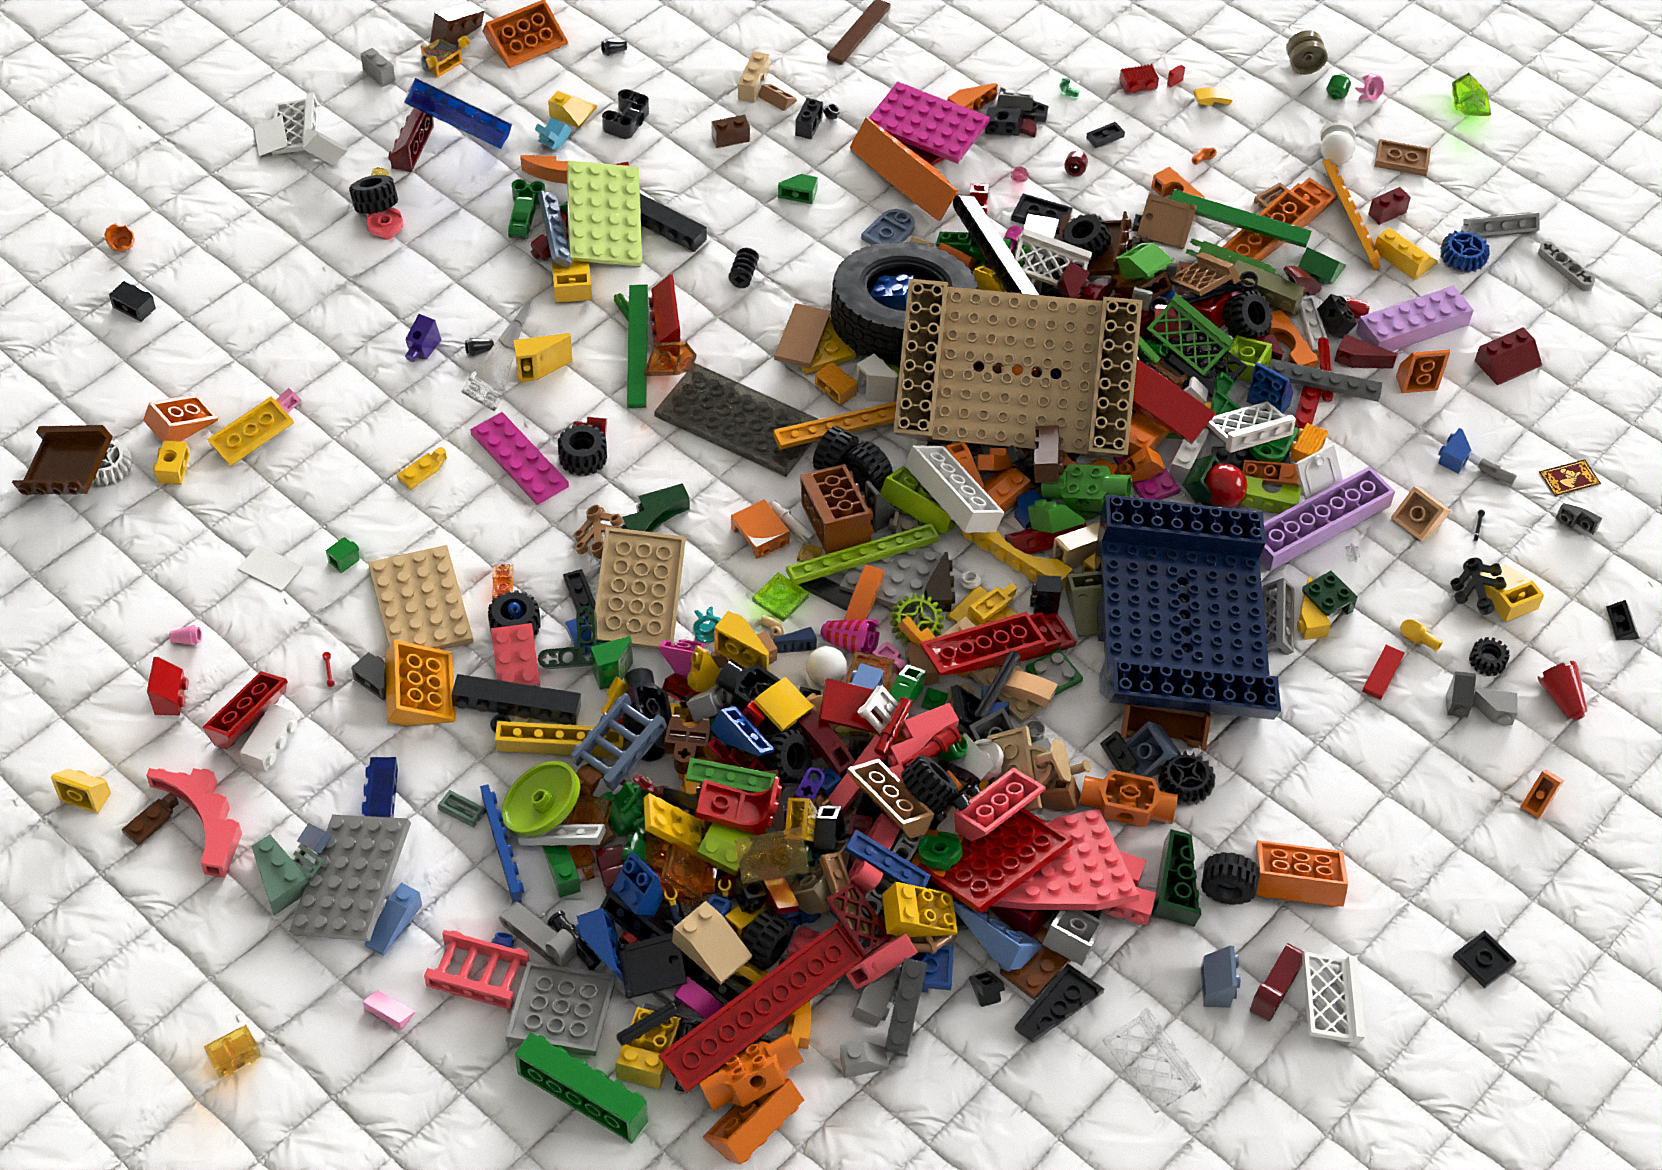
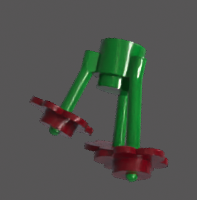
M636 775L633 778V781L639 787L628 803L621 809L620 818L630 828L633 825L637 828L645 822V816L640 817L643 815L641 809L644 807V800L638 806H632L641 791L645 789L658 798L663 795L660 792V788L652 785V780L645 775Z

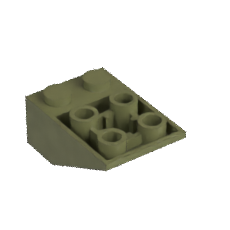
M1101 571L1067 575L1065 591L1078 637L1098 635L1097 606L1102 595Z

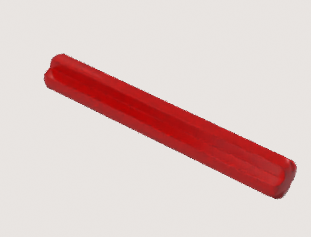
M1321 337L1318 339L1320 369L1331 371L1329 341L1326 337ZM1322 390L1323 400L1331 402L1334 397L1333 392Z

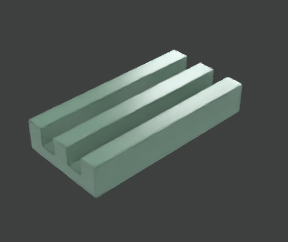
M451 790L447 792L437 805L438 810L473 828L476 826V822L481 819V815H484L486 812L484 807ZM449 798L473 809L474 811H476V813L466 809L464 806L460 804H456L450 801Z
M300 843L298 847L301 850L299 853L297 851L293 853L296 856L293 861L305 875L313 878L324 862V859ZM305 853L316 859V864L305 858ZM302 860L312 868L311 871L304 868L299 862Z

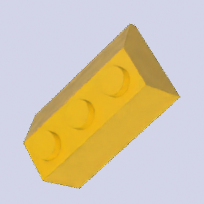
M1387 228L1377 236L1373 250H1378L1382 258L1413 280H1416L1438 263V260L1391 228Z

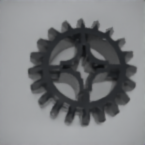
M1186 751L1183 752V755L1178 753L1177 757H1173L1171 761L1167 760L1164 766L1159 768L1158 782L1160 783V790L1177 794L1179 805L1182 801H1185L1187 805L1191 801L1197 805L1199 800L1204 802L1214 789L1216 778L1215 773H1213L1214 769L1212 766H1209V760L1202 761V755L1196 757L1194 752L1188 755Z

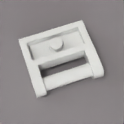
M883 685L875 688L857 713L862 718L865 717L880 734L885 727L872 714L871 710L874 709L888 724L898 702Z

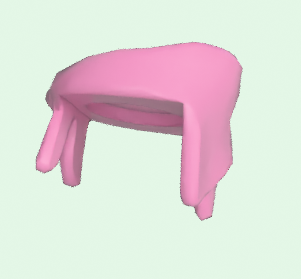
M1370 73L1362 77V80L1365 82L1364 87H1355L1359 93H1364V95L1358 98L1359 101L1364 99L1375 101L1384 92V81L1381 76Z

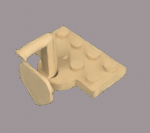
M1027 726L987 736V739L1001 747L1004 757L1001 773L997 777H993L994 782L1012 768L1017 769L1042 785H1046L1053 775L1059 777L1064 782H1070L1072 775L1091 771V764L1088 760L1069 766L1066 747L1058 738L1053 739L1050 751L1038 745H1032L1029 727ZM1040 795L1023 808L1029 812L1042 809Z

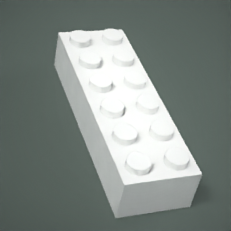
M912 446L905 466L930 493V496L940 504V507L949 514L950 518L957 523L960 529L965 533L996 532L1004 511L944 446Z

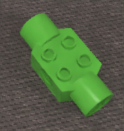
M1069 464L1063 471V475L1059 476V482L1041 483L1042 497L1046 499H1063L1065 506L1071 510L1101 512L1106 494L1125 497L1132 496L1131 475L1111 474L1108 466Z

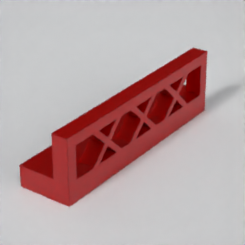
M1085 520L1084 524L1055 533L1030 528L1004 536L1005 540L1011 543L1014 548L1026 554H1032L1053 548L1056 537L1087 527Z

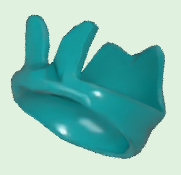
M712 606L706 610L705 616L701 611L695 610L694 613L698 617V620L693 624L695 637L704 643L714 642V627L721 618L713 615Z

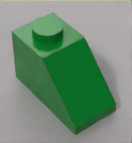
M799 174L779 182L778 198L813 204L818 190V177Z

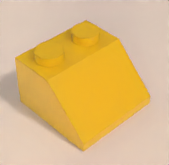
M66 769L51 776L60 801L97 814L111 794L106 780L101 777L89 776L80 770Z

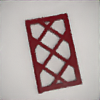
M854 881L830 897L825 898V901L863 957L891 938V935L887 934L885 926ZM849 889L853 890L857 900L847 897ZM838 899L842 901L841 910L837 909L832 900ZM847 902L857 905L856 915L846 912ZM861 907L866 909L871 920L861 917ZM845 917L855 920V931L851 930L845 921ZM860 922L870 925L869 935L859 932ZM875 927H878L884 936L883 938L874 937ZM859 937L869 940L868 948L864 949L859 941Z

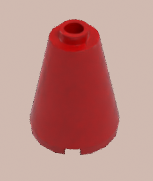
M1570 661L1571 665L1565 666L1564 663H1560L1542 672L1543 677L1538 676L1537 678L1566 717L1576 721L1585 717L1584 713L1588 710L1576 661Z

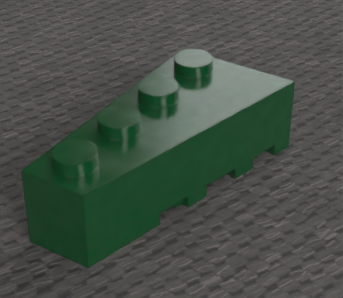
M1170 829L1164 841L1152 916L1195 927L1202 914L1198 902L1199 890H1197L1196 885L1197 873L1194 869L1195 857L1191 834Z

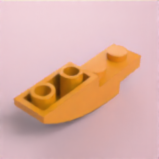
M810 1001L786 1019V1024H789L787 1034L791 1035L798 1050L799 1048H809L811 1033Z

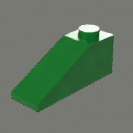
M542 845L559 897L581 892L580 879L567 846Z

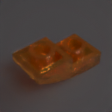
M513 564L493 565L492 599L498 598L500 593L506 594L505 591L514 592Z

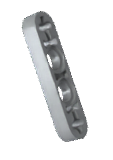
M1544 241L1540 244L1538 255L1579 289L1590 291L1593 288L1595 277L1552 242ZM1556 259H1561V260H1563L1564 262H1563V263L1558 262V261H1556ZM1569 270H1575L1577 273H1571Z

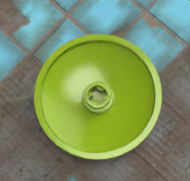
M548 761L530 768L512 784L504 798L501 810L504 824L514 834L521 837H534L550 831L560 824L575 806L580 793L578 775L568 764L561 761Z

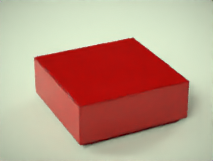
M1182 64L1169 71L1167 84L1170 87L1183 81L1186 67Z

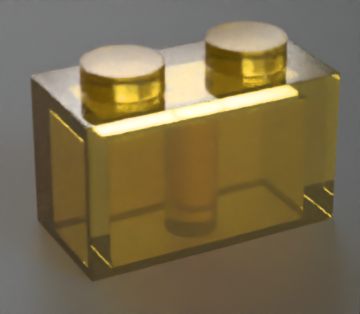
M247 1025L204 1046L206 1055L219 1078L231 1075L236 1069L252 1064L257 1058L261 1057L259 1047Z

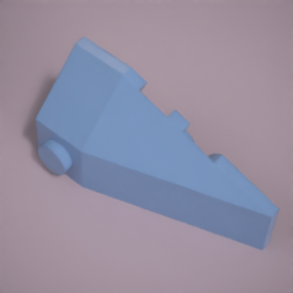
M953 901L954 910L991 958L997 961L1002 969L1006 971L1021 969L1041 949L1042 944L1020 930L1017 932L1005 928L1007 923L993 918L989 919L988 913L985 911L979 914L963 902Z

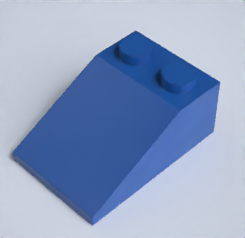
M603 908L577 916L578 924L575 927L579 938L582 937L584 943L588 944L623 982L618 951L619 940L614 921Z

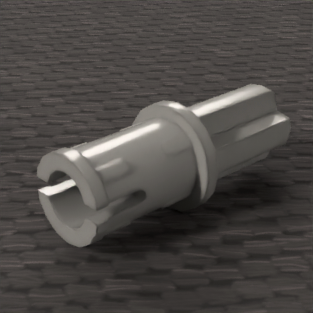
M1482 459L1478 465L1479 469L1493 475V478L1497 477L1511 485L1517 477V473L1507 470L1501 464L1497 465L1486 459Z

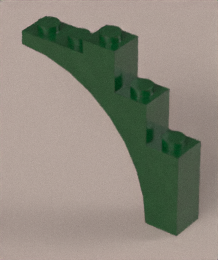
M683 483L638 496L637 513L623 516L621 528L653 532L663 522L673 516L690 510L689 495Z

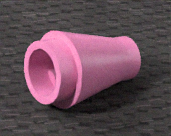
M191 625L171 630L169 632V639L171 643L196 645L202 641V631L200 627Z

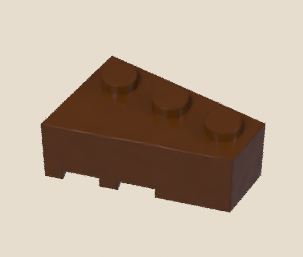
M466 2L434 12L430 43L437 39L448 43H457L459 38L469 35L482 26L484 10L472 2Z
M1059 425L1035 426V483L1059 482V476L1063 475L1064 450H1060Z

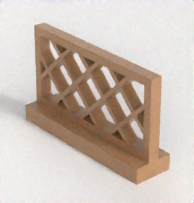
M1203 252L1196 255L1197 262L1169 277L1171 284L1199 296L1208 293L1227 281L1233 284L1241 281L1234 264Z

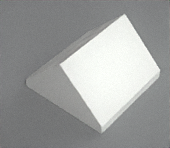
M306 129L303 149L332 166L348 151L347 147L319 131Z

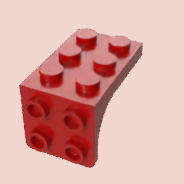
M775 777L772 785L762 792H748L703 780L694 818L763 836L765 829H770L773 820L771 814L775 815L779 802H776L775 799L779 798L782 786L778 785L779 778Z

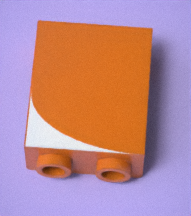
M765 499L731 515V528L735 533L741 532L753 548L756 559L766 556L778 548H783L789 543V529Z

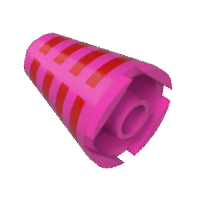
M859 619L827 621L822 625L820 634L824 641L859 658L870 660L871 658L868 656L872 655V652L877 649L880 632L876 631V627H879L877 620Z

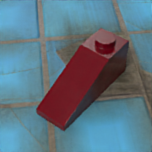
M1099 277L1086 285L1080 293L1079 299L1101 301L1103 297H1109L1114 289L1113 287L1117 284V279Z
M1345 334L1337 349L1334 362L1351 368L1393 369L1398 353Z

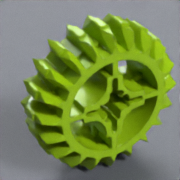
M913 593L912 599L906 595L904 601L899 599L898 605L893 606L894 612L890 613L892 620H890L889 625L894 626L891 629L892 633L898 632L895 637L897 640L901 637L903 638V645L907 641H911L897 626L907 616L914 622L918 613V618L920 619L919 624H917L918 629L930 627L932 628L930 631L934 636L941 635L939 629L944 627V624L941 623L944 621V616L940 615L942 609H935L938 606L937 602L930 603L931 597L924 600V594L917 598V595ZM910 607H917L913 613H902ZM923 609L928 611V613L932 617V620H930L929 617H926L923 614Z

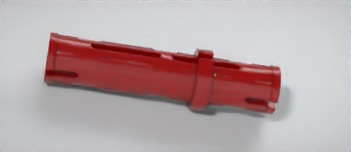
M900 698L886 728L882 729L880 733L881 738L874 748V752L877 755L885 757L892 742L896 741L897 732L913 704L910 699Z

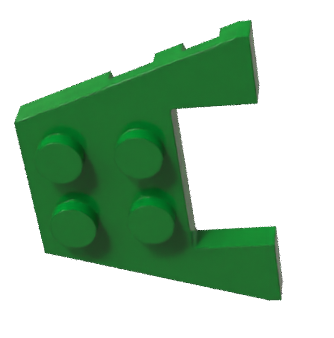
M1224 372L1219 373L1217 376L1210 409L1216 413L1215 416L1242 409L1227 397L1235 381Z

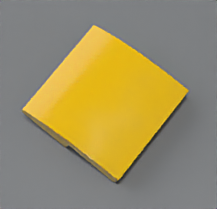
M786 677L766 689L753 701L781 732L794 725L799 718L810 713L814 708Z

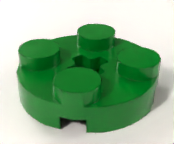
M938 832V835L932 837L931 834L926 835L918 844L920 863L931 868H939L941 871L950 870L951 866L956 864L962 857V845L959 838L949 832Z

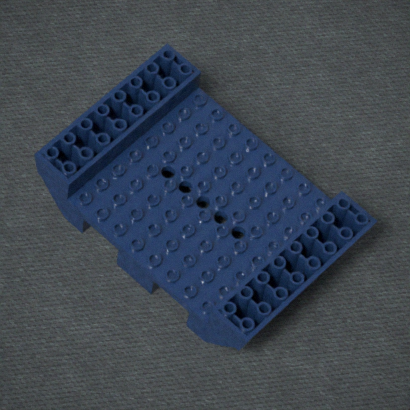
M1106 494L1101 511L1095 554V571H1101L1102 595L1097 606L1098 641L1104 642L1105 662L1099 674L1100 693L1109 699V703L1274 720L1281 712L1278 676H1271L1269 674L1259 557L1266 544L1263 512ZM1178 598L1186 599L1187 603L1181 602ZM1180 614L1186 615L1189 619H1183ZM1180 631H1186L1190 635L1185 636ZM1182 648H1188L1191 652H1184Z

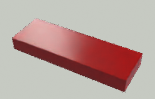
M1386 644L1362 692L1381 700L1405 652Z

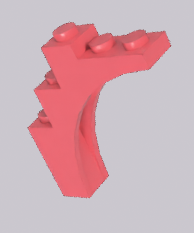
M950 703L904 720L901 734L905 741L890 746L889 755L887 756L891 766L889 769L902 782L901 773L904 771L901 763L930 744L934 736L944 733L950 725L957 729L959 719Z
M149 768L146 776L150 787L171 792L191 806L200 817L205 830V848L201 859L204 874L226 878L242 836L239 822L226 819L230 809L227 797L221 794H214L218 784L215 773L208 769L193 768L191 775L183 772L174 773L164 769Z

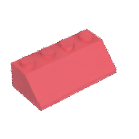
M1012 768L969 801L971 804L962 811L958 809L954 812L955 832L970 841L986 836L1044 792L1046 787L1017 769Z

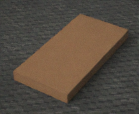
M795 303L775 352L774 360L811 368L831 316V311Z

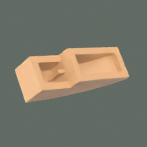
M1013 670L1001 691L1025 703L1030 700L1047 708L1056 693L1058 684L1030 673Z

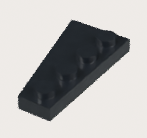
M1067 964L1018 1021L1014 1030L1033 1043L1103 994L1104 988L1070 964Z

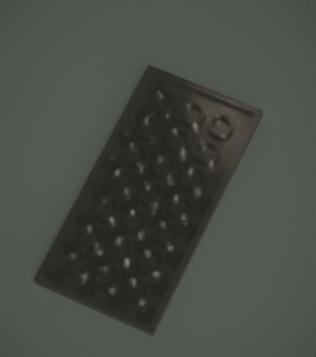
M696 363L690 367L654 411L655 417L787 477L813 442L780 450L773 436V431L818 420L814 416Z

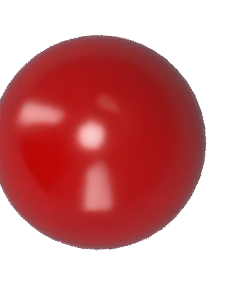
M1220 463L1212 466L1204 479L1212 495L1209 501L1214 506L1232 509L1238 506L1246 496L1248 489L1247 479L1244 473L1232 464Z

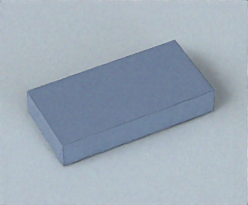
M308 823L297 842L320 854L332 835Z

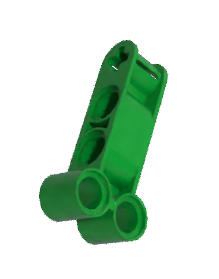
M517 179L511 184L515 204L509 222L508 237L515 236L528 239L536 205H540L538 194L541 190L545 191V184L541 181H534L529 185L525 180Z

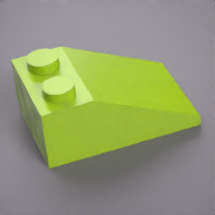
M712 823L697 850V857L736 877L757 835Z

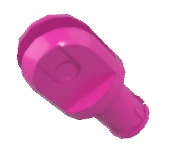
M1020 226L1010 227L1004 236V239H1011V253L1017 249L1018 237L1022 232Z

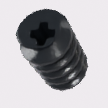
M741 248L737 251L728 276L729 281L735 287L746 288L750 285L759 260V254L755 250Z

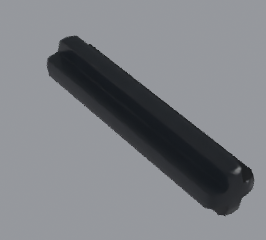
M668 1003L617 1033V1041L621 1046H624L677 1015L676 1006L673 1003Z

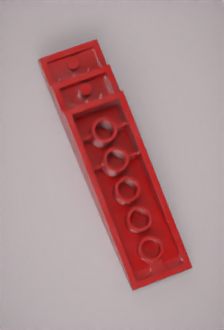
M1137 359L1132 407L1159 427L1162 425L1175 436L1178 434L1192 445L1216 413Z
M1023 612L920 643V646L939 676L1001 666L1011 650L1019 653L1021 656L1019 661L1048 655L1058 649L1062 651L1075 647L1077 641L1057 612L1045 616L1042 612L1032 615Z

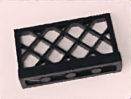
M1190 324L1184 331L1193 330L1192 324ZM1196 333V343L1207 342V336L1204 333ZM1182 334V344L1193 343V340L1187 341L1188 334ZM1180 336L1172 343V345L1180 344ZM1211 345L1210 354H1217L1222 348L1218 345ZM1198 346L1196 356L1208 355V351H1201V346ZM1184 347L1185 356H1194V352L1188 353L1187 347ZM1169 349L1168 354L1161 356L1166 364L1187 380L1195 377L1209 390L1208 396L1212 399L1218 374H1215V366L1225 365V374L1229 377L1231 376V379L1234 381L1247 368L1245 363L1227 351L1224 354L1225 361H1218L1212 367L1213 375H1205L1203 377L1171 349ZM1198 359V367L1201 369L1207 367L1208 363L1201 364V359ZM1236 363L1240 366L1236 372L1228 371V364Z

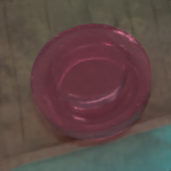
M1015 167L1011 172V178L1015 182L1022 183L1028 180L1029 174L1024 167Z

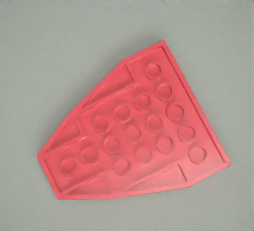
M1098 808L1058 817L1047 822L1071 837L1073 845L991 906L1024 910H1101L1139 901V893L1105 819Z

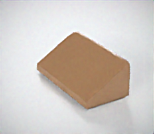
M773 84L761 85L758 94L759 98L782 111L787 110L797 101L796 97Z

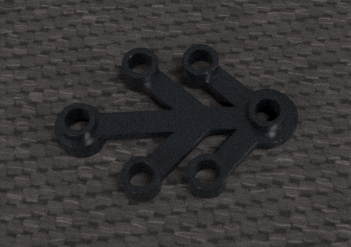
M1469 558L1463 564L1464 572L1461 576L1452 579L1450 582L1452 589L1458 591L1455 593L1454 598L1458 604H1464L1467 602L1468 596L1476 588L1479 598L1477 608L1480 614H1491L1495 610V605L1492 599L1487 597L1484 585L1495 587L1497 590L1504 589L1507 583L1504 577L1500 576L1503 570L1498 563L1489 566L1483 564L1480 558ZM1481 572L1490 573L1491 576L1496 577V578H1490V577L1482 576V575H1480V573H1481ZM1470 576H1472V579H1471L1470 582L1467 584V586L1464 588V590H1463V591H1460L1461 589H1463L1464 583L1466 582V580H1467Z
M968 783L940 812L932 811L934 816L931 822L936 821V823L943 821L947 817L945 811L950 805H953L959 811L966 809L971 804L968 795L973 797L981 791L978 784L972 785Z

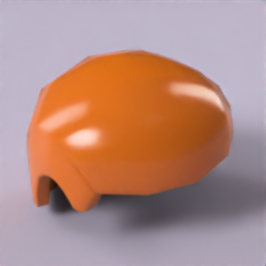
M112 224L104 233L107 245L114 251L126 252L134 245V233L126 225L118 226L117 224Z

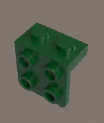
M1331 570L1302 588V592L1326 616L1340 609L1348 615L1353 612L1358 598Z

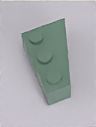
M269 834L251 847L273 915H276L300 899L309 882L307 876Z

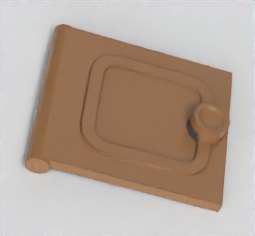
M1148 194L1136 236L1139 237L1141 235L1142 238L1148 236L1149 240L1184 249L1197 206Z

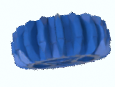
M1461 230L1460 232L1454 231L1449 233L1443 239L1440 247L1443 262L1448 263V267L1452 266L1454 270L1459 269L1461 272L1466 270L1467 273L1470 270L1476 272L1477 269L1485 266L1490 255L1487 240H1482V236H1477L1476 233L1472 234L1469 230L1468 232Z

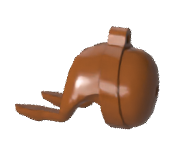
M585 764L576 772L580 780L579 796L591 804L593 802L597 803L599 797L593 796V793L598 787L600 779L604 777V774L590 764ZM623 779L620 785L623 786L628 781Z

